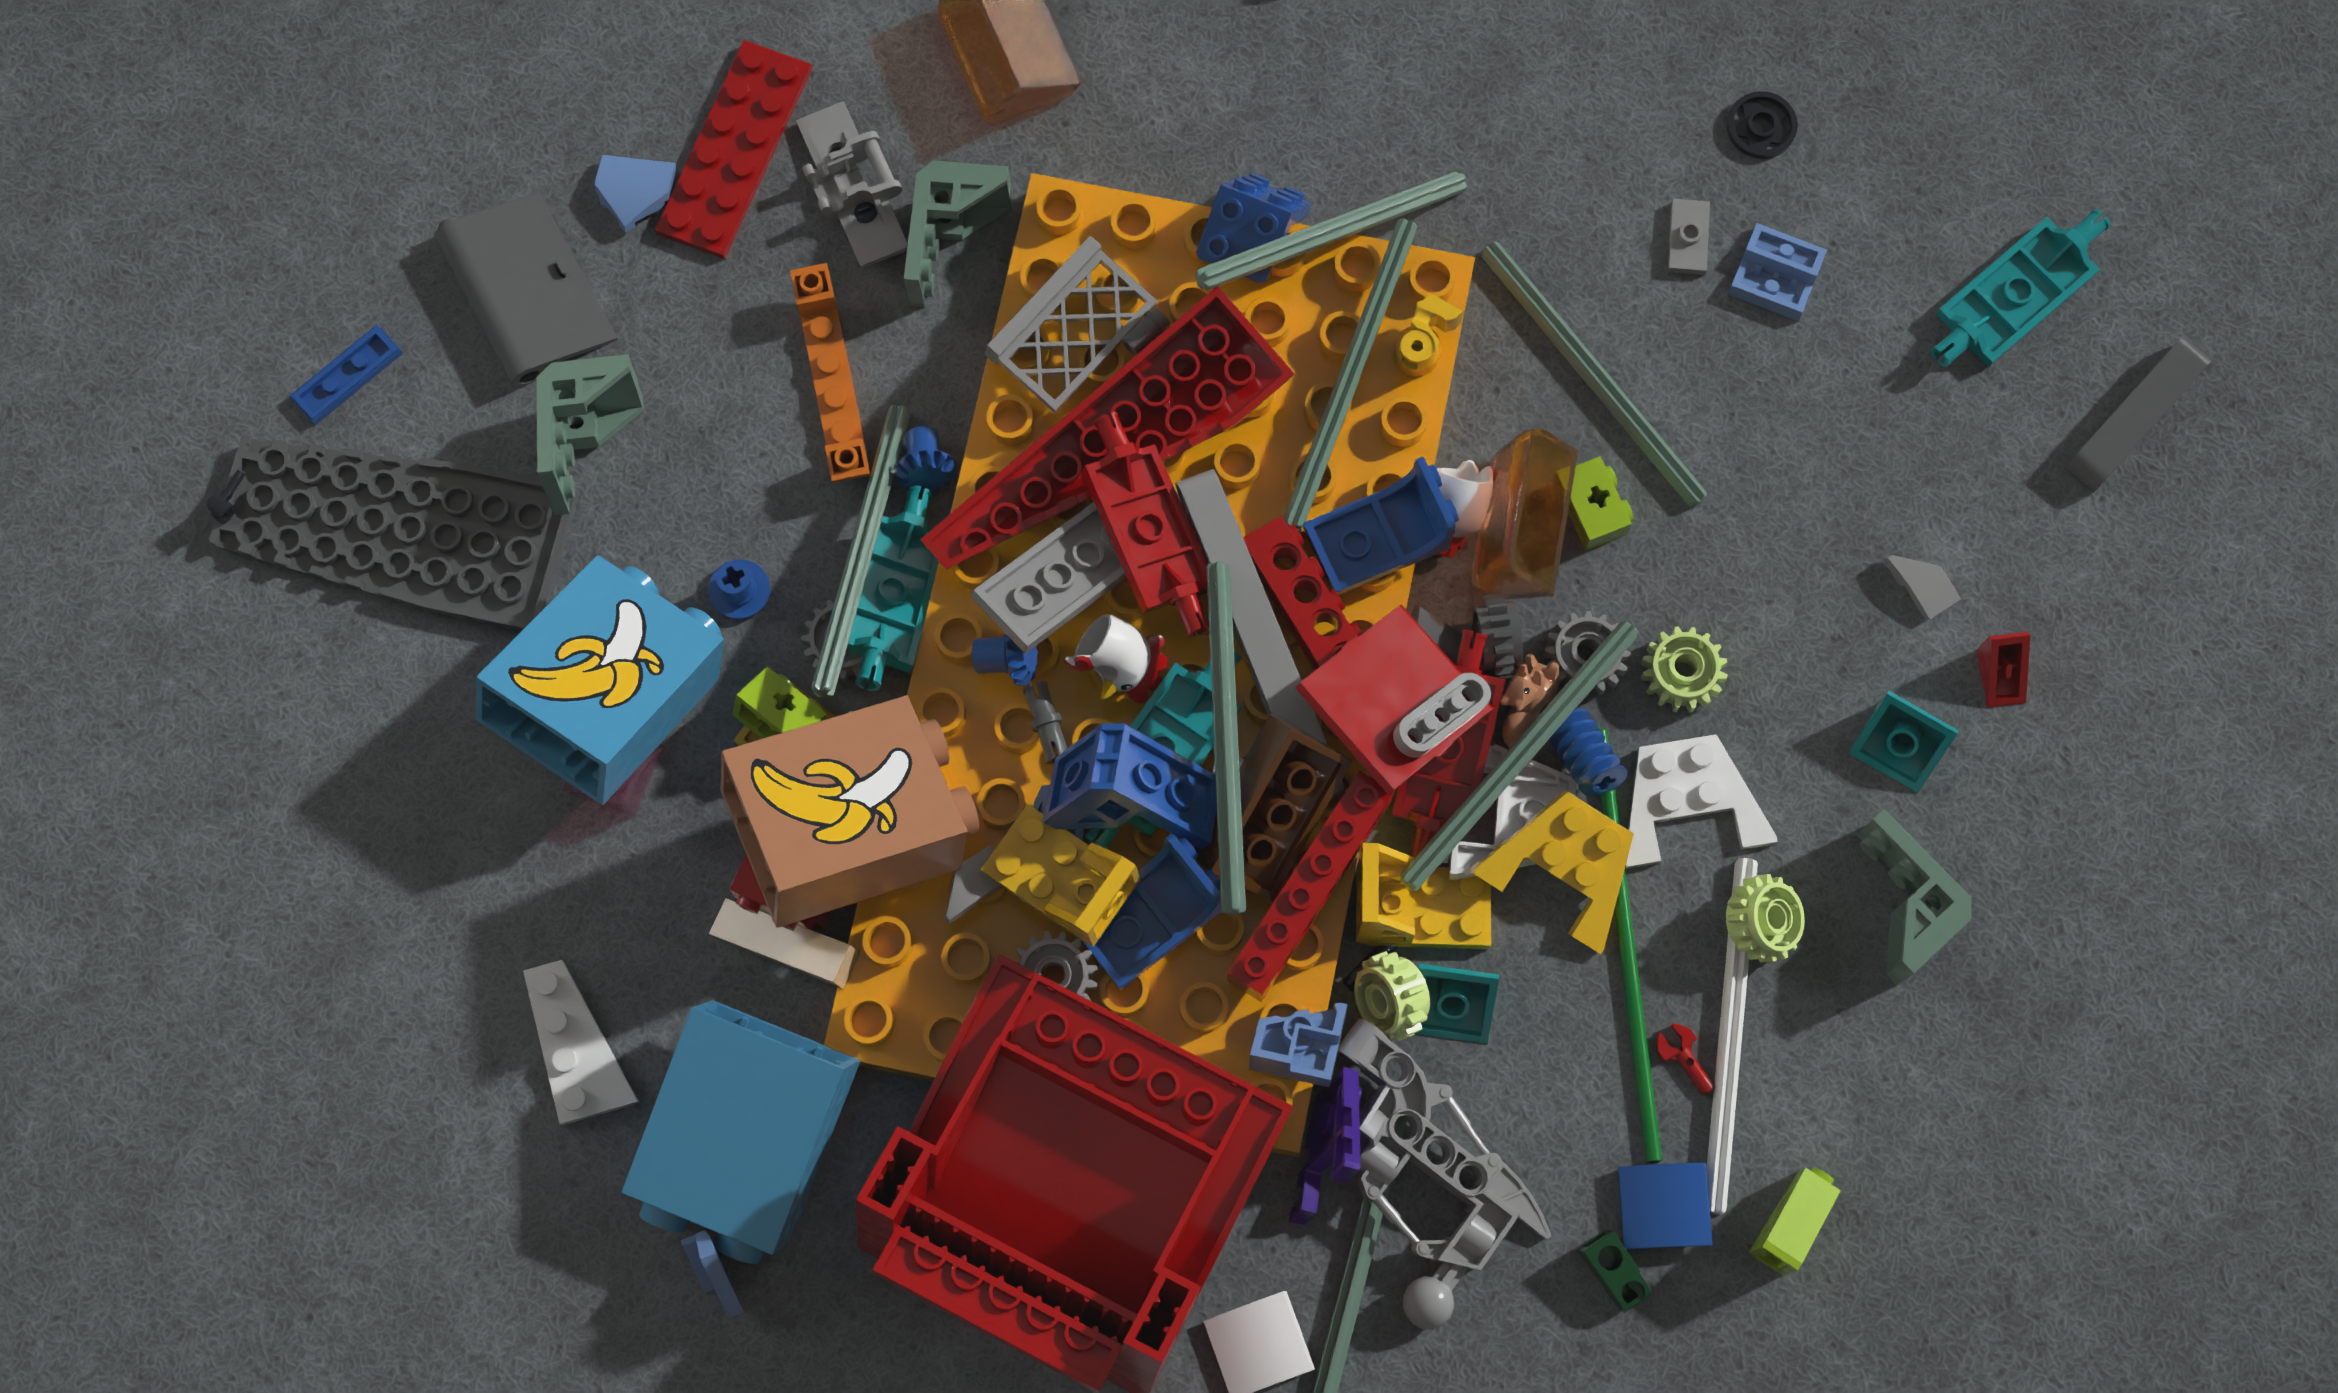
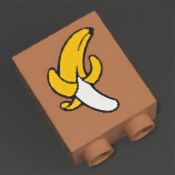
M908 695L722 751L720 790L776 928L961 869L966 838L968 835L978 833L979 831L977 810L971 794L965 786L949 790L940 770V767L949 764V752L943 731L935 719L919 722Z

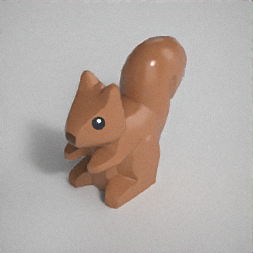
M1528 654L1525 657L1524 664L1518 667L1516 675L1510 680L1505 694L1500 701L1501 705L1512 706L1502 724V738L1507 747L1511 748L1536 720L1542 708L1551 702L1559 689V665L1553 662L1550 666L1538 663L1534 655Z

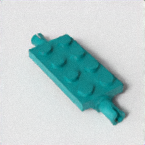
M2093 209L2074 228L2068 227L2067 229L2057 227L2047 217L1939 308L1936 315L1952 332L1931 348L1930 352L1933 358L1936 360L1946 352L1943 355L1944 358L1938 363L1943 367H1948L1953 360L1969 348L1988 368L1992 366L2097 275L2100 269L2089 259L2087 252L2088 244L2110 228L2111 224L2107 216L2096 223L2098 221L2097 218L2103 212Z
M918 485L908 488L907 499L902 513L895 517H882L846 652L863 657L855 683L863 689L866 680H869L870 677L868 691H878L881 688L885 665L907 673L910 672L914 665L939 561L920 540L931 531L927 526L928 522L925 517L932 493L929 489L925 488L922 497L918 499L921 486Z
M1234 651V662L1236 665L1241 660V656ZM1175 662L1130 727L1200 767L1214 749L1211 662H1208L1203 671L1198 670L1196 673L1186 670ZM1236 703L1238 715L1241 711V705ZM1137 814L1123 823L1131 825L1150 839L1159 828V826ZM1122 825L1117 828H1091L1083 838L1089 844L1092 842L1107 849Z

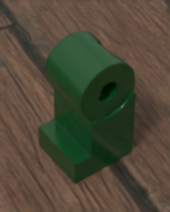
M1605 1230L1576 1250L1621 1312L1626 1313L1652 1295L1647 1283L1640 1274L1641 1271L1614 1231Z

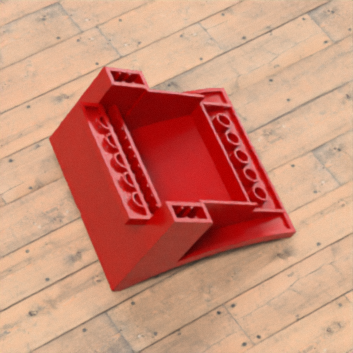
M998 954L946 1054L910 1131L908 1132L897 1126L855 1200L858 1248L879 1258L872 1269L873 1274L1095 1393L1100 1392L1106 1380L1130 1393H1151L1294 1106L1017 962Z

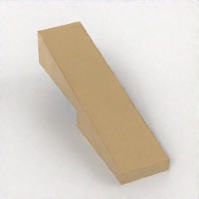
M725 898L709 935L777 964L781 963L844 989L860 954L858 950L849 944L809 929L806 930L800 926H796L794 931L784 927L776 928L771 915L761 911L758 914L751 913L737 906L735 901Z

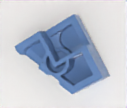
M1336 1003L1334 1004V1009L1311 1014L1309 1009L1296 1011L1288 1017L1276 1015L1259 1019L1250 1053L1249 1070L1330 1087L1347 1004Z

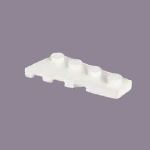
M559 960L524 970L559 1124H569L640 1103L565 962Z

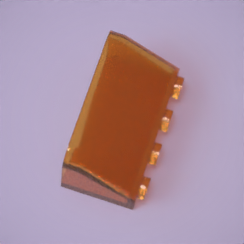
M939 0V21L981 116L987 123L1006 122L1070 97L1080 86L1081 82L1077 71L1070 60L1063 40L1055 27L1044 0Z
M1543 428L1523 430L1497 450L1490 462V466L1495 470L1492 496L1485 520L1477 534L1473 566L1470 572L1471 583L1482 596L1501 593L1504 595V600L1554 596L1579 450Z

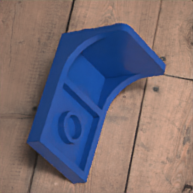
M1249 173V176L1243 175L1221 184L1196 254L1199 259L1213 264L1284 237L1294 223L1307 217L1312 203L1304 200L1305 194L1287 186H1284L1283 190L1269 186L1270 179L1255 173ZM1273 266L1244 277L1258 283H1263L1269 278Z
M1424 457L1415 459L1412 470L1391 486L1303 523L1304 532L1331 590L1334 589L1339 595L1450 549L1452 538L1455 534V522L1459 521L1458 514L1450 499L1444 500L1439 487L1442 486V482L1436 467L1433 464L1428 466Z
M1172 833L1166 837L1165 845L1160 852L1138 871L1140 882L1095 946L1092 947L1081 941L1088 950H1091L1093 957L1120 991L1222 912L1220 880L1212 870L1208 869L1204 872L1200 868L1196 860L1199 856L1185 837L1178 840Z

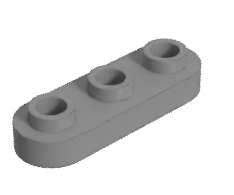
M1475 673L1459 675L1399 722L1393 732L1396 747L1404 755L1413 758L1422 757L1476 716L1489 703L1491 691L1488 683ZM1462 694L1467 695L1470 699V702L1466 701L1465 697L1462 696ZM1435 714L1440 715L1444 722H1440ZM1408 735L1413 736L1417 743L1413 742Z

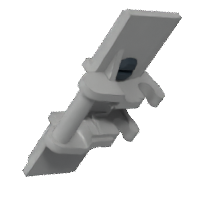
M844 101L796 120L817 168L813 169L811 164H806L803 166V172L817 195L818 206L822 215L828 221H840L861 269L907 251V240L889 203V200L898 196L903 188L898 180H894L880 149L879 143L881 140L878 133L869 131L859 135ZM836 148H842V149H840V150H837V151H833V152H832V150H834V149H836ZM868 158L880 183L872 187H868L867 183L863 181L856 163Z

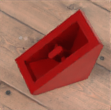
M2029 632L1989 636L1976 650L1987 707L2026 703L2031 636Z

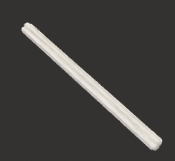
M1738 858L1736 860L1732 895L1734 887L1743 886L1744 878L1757 875L1758 863L1756 860L1750 858ZM1729 932L1707 1157L1710 1214L1716 1215L1724 1214L1727 1208L1749 966L1747 953L1738 951Z

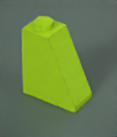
M1806 1167L1798 1171L1748 1253L1782 1276L1798 1271L1841 1191L1832 1185L1834 1179L1815 1167L1811 1171Z

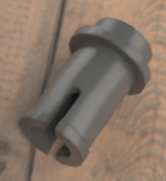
M1156 308L1151 312L1146 311L1143 314L1145 318L1121 339L1126 349L1134 356L1171 325L1169 320Z

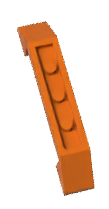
M823 263L790 270L826 442L825 450L832 484L870 476L868 455L828 265Z

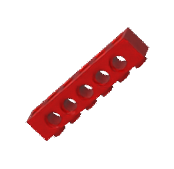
M1281 515L1243 537L1264 590L1314 670L1336 655L1347 641L1363 634L1359 626L1355 622L1349 624L1342 613L1345 606L1339 594L1334 589L1329 591L1321 579L1324 577V572L1314 556L1308 558L1301 547L1304 544L1303 538L1294 524L1288 526ZM1280 557H1287L1294 562L1295 566L1289 570H1281L1275 566L1274 561ZM1305 589L1311 591L1315 595V599L1309 603H1302L1295 598L1294 594L1299 590ZM1321 622H1328L1335 627L1336 632L1330 636H1322L1316 632L1314 627Z
M1359 770L1228 971V982L1256 1000L1263 1001L1359 853L1362 843L1366 842L1390 805L1394 791L1388 795L1375 779Z

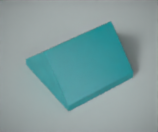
M1888 691L1877 703L1849 754L1918 793L1957 736L1959 730Z
M1418 964L1417 968L1422 973L1429 990L1430 1009L1427 1020L1421 1022L1423 1029L1414 1034L1488 1044L1499 984V974Z

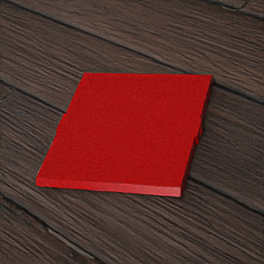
M1402 605L1396 607L1359 637L1356 636L1352 640L1347 641L1336 655L1294 687L1388 795L1431 760L1434 761L1439 756L1444 755L1455 740L1494 709L1488 703L1476 716L1422 757L1413 758L1400 752L1393 739L1394 729L1399 722L1451 681L1463 674ZM1462 694V696L1465 697L1466 701L1470 702L1469 697L1465 694ZM1435 714L1440 722H1444L1440 715ZM1408 735L1413 742L1417 743L1413 736Z

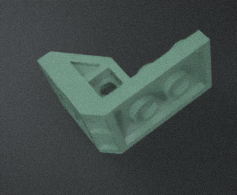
M933 160L916 173L904 271V283L910 307L925 308L926 296L933 297L935 274H931L932 261L937 262L939 239L963 241L1011 210L1013 195L1009 166ZM940 218L952 219L948 223L939 221Z
M629 354L553 362L536 377L537 474L554 516L569 514V498H575L574 479L572 475H569V467L575 465L574 450L600 447L644 411L643 396ZM583 424L578 429L570 428V425Z
M1883 809L1857 836L1862 840L1860 847L1865 854L1873 860L1880 859L1890 869L1888 875L1898 887L1902 889L1908 887L1913 892L1890 915L1886 975L1897 986L1919 970L1971 920V896Z

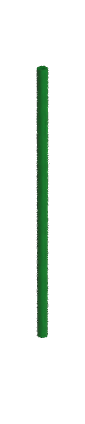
M1598 729L1597 731H1601L1604 734L1605 742L1609 743L1607 729ZM1614 789L1609 793L1600 795L1602 814L1619 824ZM1624 870L1614 912L1646 1162L1662 1161L1626 872Z

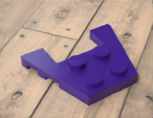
M1342 1067L1331 1079L1330 1087H1324L1315 1097L1304 1147L1310 1149L1309 1162L1299 1172L1296 1187L1303 1188L1301 1205L1298 1208H1291L1289 1222L1305 1225L1317 1213L1321 1174L1332 1162L1331 1180L1348 1183L1360 1171L1359 1102L1361 1087H1359V1074L1357 1070Z

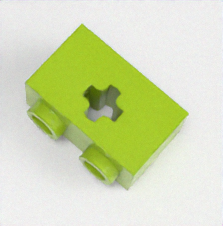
M1601 456L1558 472L1554 485L1585 551L1628 534L1632 525L1631 521L1634 520L1632 509L1627 500L1620 499L1616 490L1618 486L1616 475L1611 466L1605 467ZM1592 496L1596 502H1604L1602 508L1597 503H1589Z
M768 666L736 694L732 713L735 718L761 739L826 720L827 713L823 711V708L816 700L807 698L794 688L787 677L777 674Z

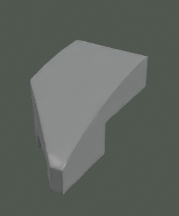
M1887 555L1883 558L1895 580L1900 586L1906 587L1917 609L1925 619H1932L1961 600L1941 566L1894 555Z
M990 845L962 862L961 869L954 871V876L949 884L947 910L944 914L946 925L973 910L979 901L1003 888L980 870L994 851Z

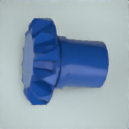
M919 426L909 430L905 435L907 455L897 463L895 468L898 485L906 486L907 491L910 486H921L920 491L922 494L925 488L938 492L940 486H951L952 479L957 477L956 462L951 455L941 451L938 431L928 426Z
M740 559L722 564L712 575L708 587L709 598L714 608L722 616L736 621L747 617L753 618L757 612L766 607V602L771 594L769 579L765 571L754 562Z
M1004 634L1002 637L976 638L973 641L971 657L976 673L1004 672L1010 674L1016 685H1028L1036 676L1035 669L1038 667L1037 655L1039 653L1036 646L1025 654L1007 634Z

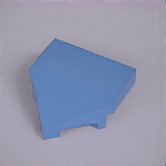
M602 155L595 180V191L599 195L601 206L607 208L618 219L619 226L625 232L636 228V221L652 213L661 215L665 209V201L669 200L675 182L676 163Z
M706 1230L681 1240L683 1249L704 1292L716 1291L728 1318L744 1313L742 1303Z

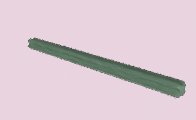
M1457 172L1447 174L1202 267L1195 274L1197 285L1200 289L1204 288L1205 290L1216 288L1460 194L1467 188L1465 183L1466 177L1463 173L1458 174Z
M1399 219L1397 221L1283 517L1288 526L1294 524L1299 532L1303 529V523L1306 521L1416 234L1417 225L1413 221H1408L1407 219Z
M1498 242L1489 244L1482 251L1483 260L1685 503L1691 508L1699 505L1707 496L1705 489Z
M892 405L887 412L811 686L814 695L817 697L830 698L834 695L910 418L908 409L903 405Z
M1217 561L1208 564L1206 571L1221 911L1228 915H1239L1245 913L1246 899L1231 575L1229 564Z
M1621 621L1406 867L1400 875V880L1407 888L1417 891L1635 641L1638 630L1627 621Z
M1399 1117L1394 1124L1395 1133L1401 1139L1407 1122L1403 1117ZM1390 1184L1382 1194L1386 1199L1388 1196ZM1363 1196L1312 1393H1337L1383 1216V1213L1372 1200H1367Z

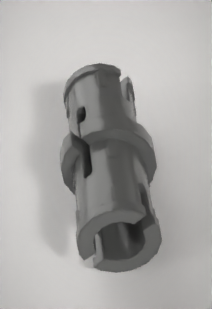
M1038 681L1035 683L1040 695L1039 699L1036 697L1032 683L1025 686L1022 690L1033 717V721L1030 724L1033 732H1038L1046 764H1054L1056 756L1053 747H1057L1059 755L1068 749L1060 728V724L1063 721L1060 713L1055 712L1047 681Z

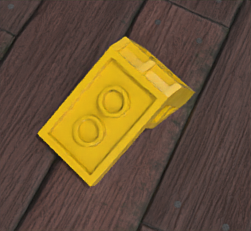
M1027 804L980 870L1066 931L1094 947L1140 882L1137 867L1134 863L1115 852L1092 842L1090 845L1086 844L1066 829H1054L1043 823L1044 814Z
M1362 843L1356 864V942L1369 946L1393 945L1398 947L1490 949L1491 885L1478 876L1451 880L1449 879L1450 867H1437L1417 891H1412L1401 882L1400 875L1413 861L1414 857L1379 843Z

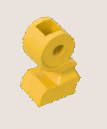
M1431 293L1424 300L1418 301L1414 317L1411 321L1410 332L1405 334L1400 343L1399 361L1402 366L1412 372H1420L1431 366L1438 353L1439 340L1430 327L1436 326L1443 332L1452 331L1461 324L1463 311Z

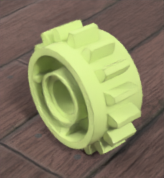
M1678 626L1674 628L1671 636L1661 632L1657 638L1659 645L1650 642L1646 649L1650 655L1644 656L1641 660V665L1648 668V670L1642 673L1641 680L1650 681L1651 685L1646 692L1648 695L1656 693L1660 697L1658 705L1662 706L1666 702L1671 703L1673 712H1677L1680 706H1686L1690 713L1695 710L1697 702L1704 708L1707 707L1711 702L1709 694L1718 697L1722 691L1718 684L1724 683L1728 674L1720 671L1726 666L1727 659L1719 657L1718 652L1721 649V645H1713L1709 641L1710 634L1706 633L1703 636L1696 634L1695 627H1691L1689 632H1682ZM1679 662L1688 664L1693 670V675L1689 677L1680 675L1675 669V664Z
M1771 874L1744 878L1743 886L1734 887V893L1727 903L1726 925L1732 941L1737 946L1738 951L1747 953L1749 960L1759 959L1760 963L1788 958L1787 951L1797 949L1796 944L1799 942L1804 930V910L1798 895L1792 886L1783 884V878L1781 877L1772 878Z
M1385 951L1369 957V960L1362 962L1363 970L1357 973L1354 985L1355 1000L1362 1018L1377 1027L1389 1040L1396 1038L1397 1041L1415 1035L1414 1033L1423 1029L1421 1022L1427 1020L1430 1009L1429 990L1422 973L1410 960L1398 957L1397 952L1388 954Z

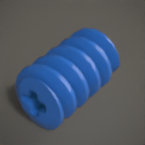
M1579 708L1569 715L1549 738V742L1556 749L1557 755L1563 760V765L1570 772L1572 779L1578 784V789L1586 796H1600L1620 786L1627 777V770L1623 766H1619V757L1612 754V746L1605 742L1604 734L1601 731H1597L1598 725L1593 719H1590V712Z

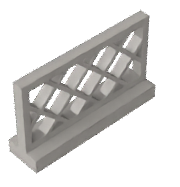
M1092 236L1087 238L989 342L985 352V356L997 365L999 363L1054 413L1122 342L1121 339L1136 327L1144 318L1143 314L1146 311H1150L1158 302L1101 250L1102 245ZM1099 264L1112 274L1113 287L1091 288V273ZM1086 280V288H1077ZM1118 280L1126 287H1118ZM1113 294L1114 313L1093 314L1092 295ZM1119 294H1135L1145 304L1137 313H1120ZM1070 295H1086L1087 314L1066 315L1065 300ZM1060 307V315H1052ZM1115 320L1116 335L1111 340L1094 341L1093 321ZM1120 320H1129L1121 329ZM1088 321L1089 341H1067L1066 322ZM1045 322H1061L1062 342H1040L1039 328ZM1034 334L1035 342L1026 343ZM1104 347L1095 357V348ZM1068 348H1090V363L1085 368H1069ZM1035 349L1036 369H1020L1010 359L1018 350ZM1040 349H1062L1064 368L1042 369ZM1064 375L1065 390L1055 400L1043 390L1042 376ZM1069 375H1078L1070 383ZM1029 376H1037V383Z

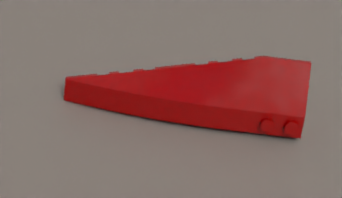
M1216 287L920 540L942 566L948 570L1092 498L1081 470L1085 465L1105 458L1107 453L1100 433L1094 425V421L1100 416L1107 414L1111 418L1110 413L1117 412L1129 442H1133L1139 448L1155 444L1162 462L1236 426L1293 377L1295 373L1219 287Z

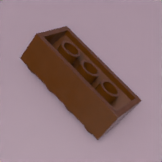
M1269 714L1239 770L1245 889L1273 901L1353 760ZM1216 810L1212 843L1202 850L1194 847L1199 856L1196 860L1207 870H1212L1215 875L1220 877Z

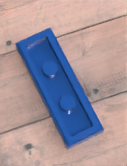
M377 324L289 397L314 425H317L401 356L403 352Z

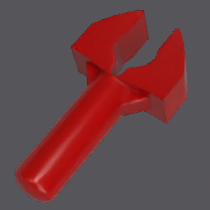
M1674 1023L1670 1025L1674 1033L1680 1038L1681 1051L1678 1048L1669 1046L1665 1037L1659 1032L1656 1039V1053L1663 1063L1668 1059L1679 1062L1702 1095L1711 1093L1715 1086L1692 1054V1043L1698 1039L1693 1031L1683 1025Z

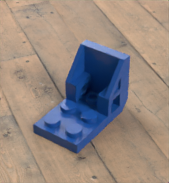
M1102 723L1055 758L1043 823L1054 829L1117 828L1137 814L1180 839L1185 837L1191 845L1202 850L1212 843L1217 810L1215 774L1126 724Z

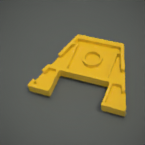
M1564 790L1526 821V825L1514 835L1497 845L1496 849L1485 859L1479 860L1474 864L1470 872L1503 892L1525 857L1589 897L1587 904L1568 934L1601 954L1605 948L1634 833Z

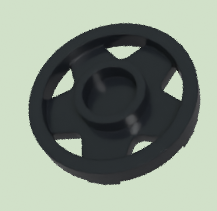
M1765 91L1752 92L1738 99L1732 106L1727 119V133L1733 145L1745 155L1759 159L1776 157L1785 152L1792 144L1798 128L1797 116L1792 106L1781 96ZM1758 100L1768 101L1774 104L1765 108L1760 104ZM1742 107L1744 117L1734 120L1736 112ZM1786 116L1790 122V131L1782 125V121ZM1740 138H1746L1748 140V145L1745 144ZM1769 144L1779 145L1776 148L1767 150Z

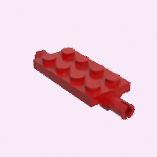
M1111 412V418L1107 414L1100 416L1094 421V425L1100 433L1107 453L1105 458L1100 461L1085 465L1081 473L1141 611L1144 614L1168 605L1176 606L1188 637L1195 636L1196 631L1198 635L1209 630V621L1198 596L1207 593L1206 567L1208 563L1155 444L1139 448L1133 442L1130 443L1117 412Z
M1463 629L1455 665L1462 673H1475L1488 683L1491 691L1489 704L1494 709L1455 740L1444 755L1439 756L1434 761L1431 760L1399 786L1392 815L1414 821V826L1417 829L1410 855L1414 858L1481 783L1506 681V679L1482 674V670L1479 669L1485 641L1488 637L1486 634L1476 633L1474 646L1471 648L1474 631Z

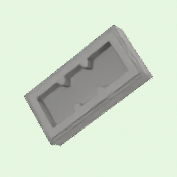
M1672 200L1668 272L1696 275L1706 274L1710 201Z

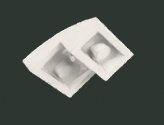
M1282 1291L1203 1321L1229 1393H1254L1315 1370L1287 1291Z

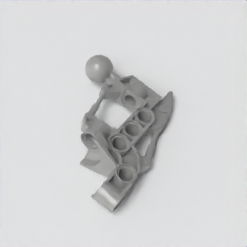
M1359 1018L1340 1043L1338 1052L1360 1068V1072L1379 1087L1359 1110L1361 1172L1357 1176V1181L1363 1197L1367 1200H1372L1392 1224H1395L1412 1243L1411 1250L1415 1256L1441 1263L1432 1277L1424 1276L1414 1280L1407 1287L1403 1296L1404 1312L1412 1324L1421 1329L1433 1330L1441 1327L1450 1319L1454 1309L1452 1290L1466 1270H1482L1517 1219L1543 1239H1549L1551 1233L1543 1213L1521 1179L1501 1160L1498 1154L1490 1153L1472 1129L1470 1126L1471 1122L1452 1097V1088L1444 1084L1427 1083L1424 1072L1409 1054L1391 1042L1377 1027ZM1389 1060H1394L1401 1066L1402 1075L1397 1082L1391 1080L1386 1074V1065ZM1442 1103L1459 1128L1465 1131L1481 1155L1474 1157L1429 1122L1431 1107ZM1399 1117L1405 1118L1410 1125V1133L1406 1139L1399 1138L1394 1130V1124ZM1431 1142L1437 1143L1442 1150V1158L1436 1165L1431 1163L1427 1157V1148ZM1408 1160L1467 1205L1464 1210L1467 1214L1451 1237H1445L1444 1240H1419L1402 1221L1401 1215L1382 1195ZM1464 1167L1469 1168L1474 1175V1183L1468 1190L1459 1181V1173Z

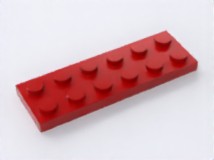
M743 40L655 228L657 235L716 257L726 258L812 71L811 63Z

